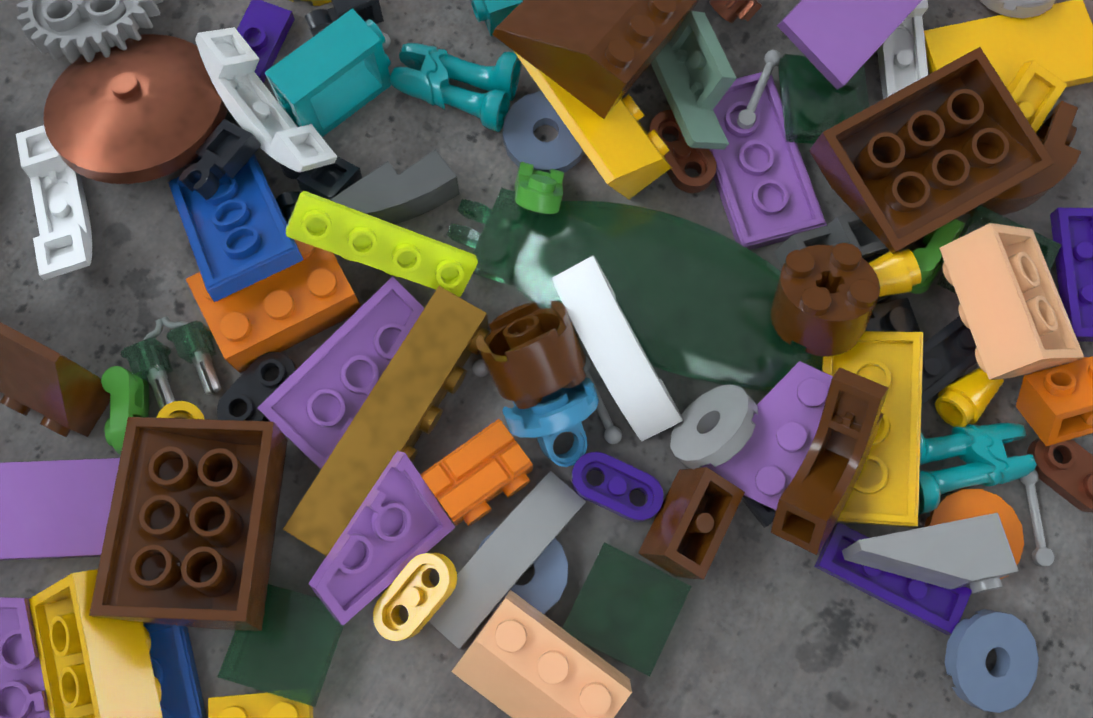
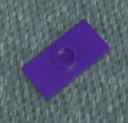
M251 0L237 31L259 57L260 60L254 72L264 83L266 79L265 72L272 67L295 18L290 10L262 0Z

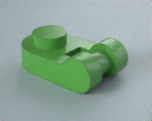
M520 162L515 182V202L531 211L545 214L558 213L563 197L562 183L564 171L550 169L548 173L533 169V164Z
M955 219L924 236L922 244L926 245V248H918L912 252L918 262L922 279L920 284L912 286L911 293L921 294L929 289L944 262L939 248L960 237L965 225L964 222Z
M113 366L104 372L101 379L102 387L106 392L110 393V418L106 420L104 432L107 443L113 446L115 451L121 455L128 417H149V384L145 377L121 366Z

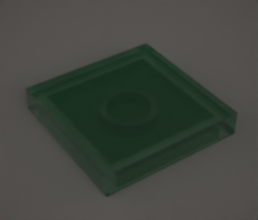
M268 584L262 631L235 630L217 677L315 707L344 625H341L334 619L319 598Z

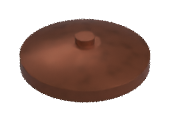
M141 34V40L126 39L127 49L124 51L114 46L110 48L111 53L107 58L99 51L95 52L91 62H87L82 55L69 65L52 86L46 99L43 116L46 135L61 159L78 174L95 181L110 184H134L167 176L198 157L195 153L196 150L222 120L225 119L227 107L214 87L196 45L173 36Z

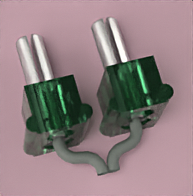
M163 317L155 321V330L147 334L143 341L127 346L121 351V356L128 360L132 373L149 381L160 410L165 405L174 402L175 399L167 380V373L173 371L168 356L171 354V349L155 339V337L161 334L164 323L166 327L172 329L167 333V339L174 343L178 356L188 363L194 364V367H196L205 394L210 395L214 394L213 390L216 393L221 390L211 356L217 354L212 341L214 336L210 328L201 321L174 323L168 317Z

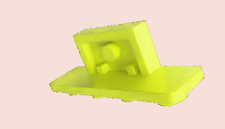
M307 191L300 193L286 226V236L337 254L349 261L359 262L382 270L391 276L401 277L435 290L440 286L458 297L462 296L478 264L476 255Z

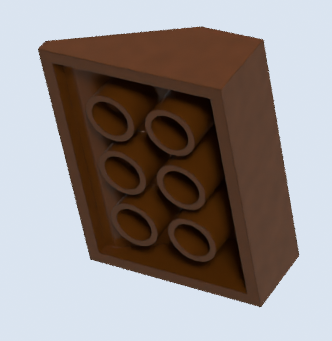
M523 0L495 28L492 35L605 119L671 40L688 13L694 9L699 0Z
M981 47L822 132L809 150L831 188L892 254L1055 164Z
M0 322V392L4 394L0 403L25 416L28 415L31 409L41 413L44 417L40 424L64 437H67L71 430L88 437L110 403V393L106 392L102 387L101 378L62 354Z
M128 417L89 616L207 629L262 631L288 442L275 422Z

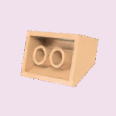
M989 223L939 248L944 259L942 264L943 273L947 281L954 286L960 301L958 307L960 318L964 325L971 330L977 346L975 349L977 363L987 373L989 380L1014 378L1084 358L1033 229Z
M512 590L508 592L451 671L511 718H614L632 693L630 679Z

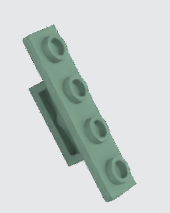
M690 11L671 40L651 62V65L687 145L691 148L725 150L729 142L713 109L737 78L705 12Z

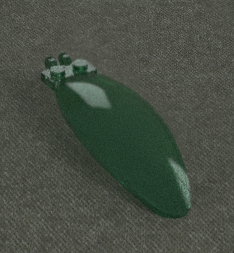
M501 187L492 210L482 203L466 199L461 200L457 209L464 217L485 224L481 234L470 227L451 223L446 234L449 238L460 244L475 248L473 254L476 255L478 264L473 274L511 286L514 285L531 301L537 302L538 306L542 309L552 308L549 301L562 303L552 277L594 255L616 295V301L651 365L711 383L721 385L732 384L744 389L770 392L799 361L822 371L823 356L806 353V347L793 340L791 345L778 335L772 324L771 308L781 271L741 244L687 219L649 208L602 201H561L558 213H539L518 205L515 202V191Z

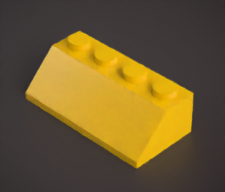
M515 52L604 181L611 188L630 200L672 168L664 157L670 149L655 129L647 134L639 122L645 115L629 94L623 99L621 98L605 119H603Z
M98 569L71 573L29 599L50 718H163L160 707L161 686L153 673L149 654L151 638L143 622L89 616Z

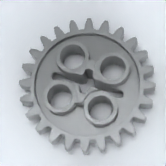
M25 0L16 6L21 15L17 16V20L23 27L21 29L33 46L36 45L41 54L49 52L54 60H58L65 55L70 63H74L79 55L83 54L87 62H91L95 52L101 51L103 56L107 58L110 56L111 47L117 46L123 51L126 50V39L141 40L142 38L137 30L139 28L149 29L153 27L149 17L160 15L161 12L156 4L162 3L163 0Z

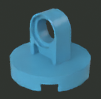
M585 377L575 387L561 388L554 393L544 396L534 407L518 409L514 401L513 408L504 406L502 411L511 434L520 438L537 437L540 448L546 457L558 466L569 467L575 465L576 461L586 453L588 446L587 437L581 421L587 419L597 409L599 399L593 382L590 378ZM563 432H572L574 442L571 449L564 454H555L553 443L556 437Z

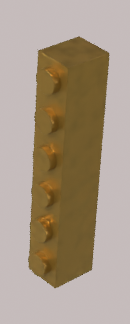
M440 286L437 288L283 528L284 531L327 556L397 450L406 453L413 463L418 452L417 449L413 448L422 432L429 434L436 426L443 411L439 408V405L447 392L454 394L461 386L467 374V370L463 367L472 353L475 355L480 354L476 345L478 336L481 333L485 340L491 333L487 329L489 325L486 312Z

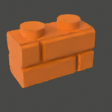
M498 419L420 475L453 523L457 526L464 520L468 526H471L492 510L488 504L492 499L502 492L509 498L529 484L531 480L527 474L533 471V464L503 422Z

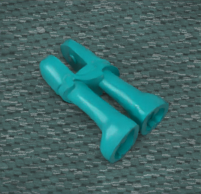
M406 43L402 45L399 59L407 67L400 66L392 70L390 84L404 94L421 99L432 106L436 105L445 110L444 104L467 112L479 118L482 125L489 130L499 132L503 128L504 118L510 108L509 100L513 101L515 98L521 74L522 62L514 52H503L495 66H485L462 60L448 54L445 49H437L435 46L419 43ZM449 78L489 92L482 94L449 84Z
M995 423L981 426L968 424L965 427H954L951 431L952 435L924 438L921 433L920 465L957 456L967 464L941 470L920 471L919 515L935 510L940 503V495L946 492L981 484L987 487L1004 484L1027 476L1034 471L1037 464L1033 454L1007 458L1004 448L1005 444L1027 437L1024 425L1017 423Z

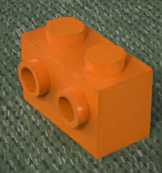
M1093 356L1024 375L1016 408L1045 446L1093 433Z

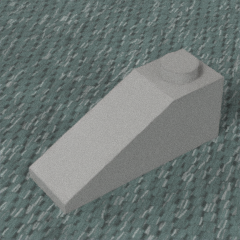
M998 513L862 539L842 550L844 560L947 589L970 586L972 594L1001 588L1003 585L1000 578L1019 571Z

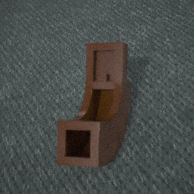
M1061 101L1047 115L1037 131L1038 138L1055 164L966 214L999 216L1017 212L1038 201L1065 178L1076 164L1082 152L1069 146L1077 131V127L1073 126L1072 123L1078 107Z
M843 368L838 369L831 380L821 420L812 444L798 472L779 499L771 529L772 534L815 555L818 554L844 509L869 455L884 415L881 413L889 387Z

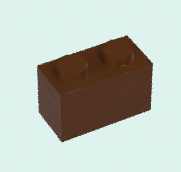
M708 467L680 469L638 554L675 577L704 580L745 492Z

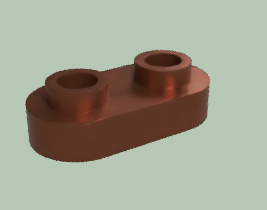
M672 110L658 113L651 121L649 132L655 129L670 149L664 155L672 167L667 171V174L674 185L684 192L698 193L710 186L716 173L717 165L713 154L709 149L691 148L687 145ZM664 134H672L677 140L668 142L662 136ZM689 168L695 169L699 176L689 177L685 170Z
M1040 438L1034 440L1029 445L1026 455L1033 454L1037 464L1035 470L1039 475V479L1077 509L1092 513L1093 455L1072 439L1050 446H1045ZM1054 449L1061 452L1063 456L1062 463H1058L1054 459Z

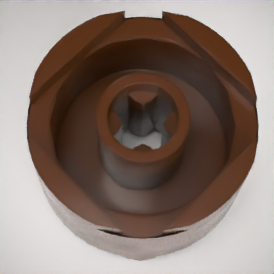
M839 243L835 246L814 245L791 251L787 255L782 267L771 308V321L776 332L788 344L791 345L793 340L805 346L806 353L815 356H835L851 350L864 334L880 294L877 274L871 265L862 258L860 249L853 244Z
M549 301L552 308L539 309L537 302L515 307L501 314L488 324L492 332L485 340L481 333L477 338V348L499 394L506 400L514 401L518 409L534 407L544 396L554 393L561 388L575 387L586 377L583 369L586 363V355L565 306L558 301Z

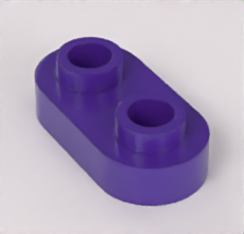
M590 452L584 454L576 461L573 467L572 485L579 496L633 522L647 521L660 510L663 504V490L657 479L605 453ZM597 470L603 475L604 481L599 486H592L587 482L586 474L589 471ZM634 490L642 491L646 496L645 505L641 507L634 506L629 499L630 492Z

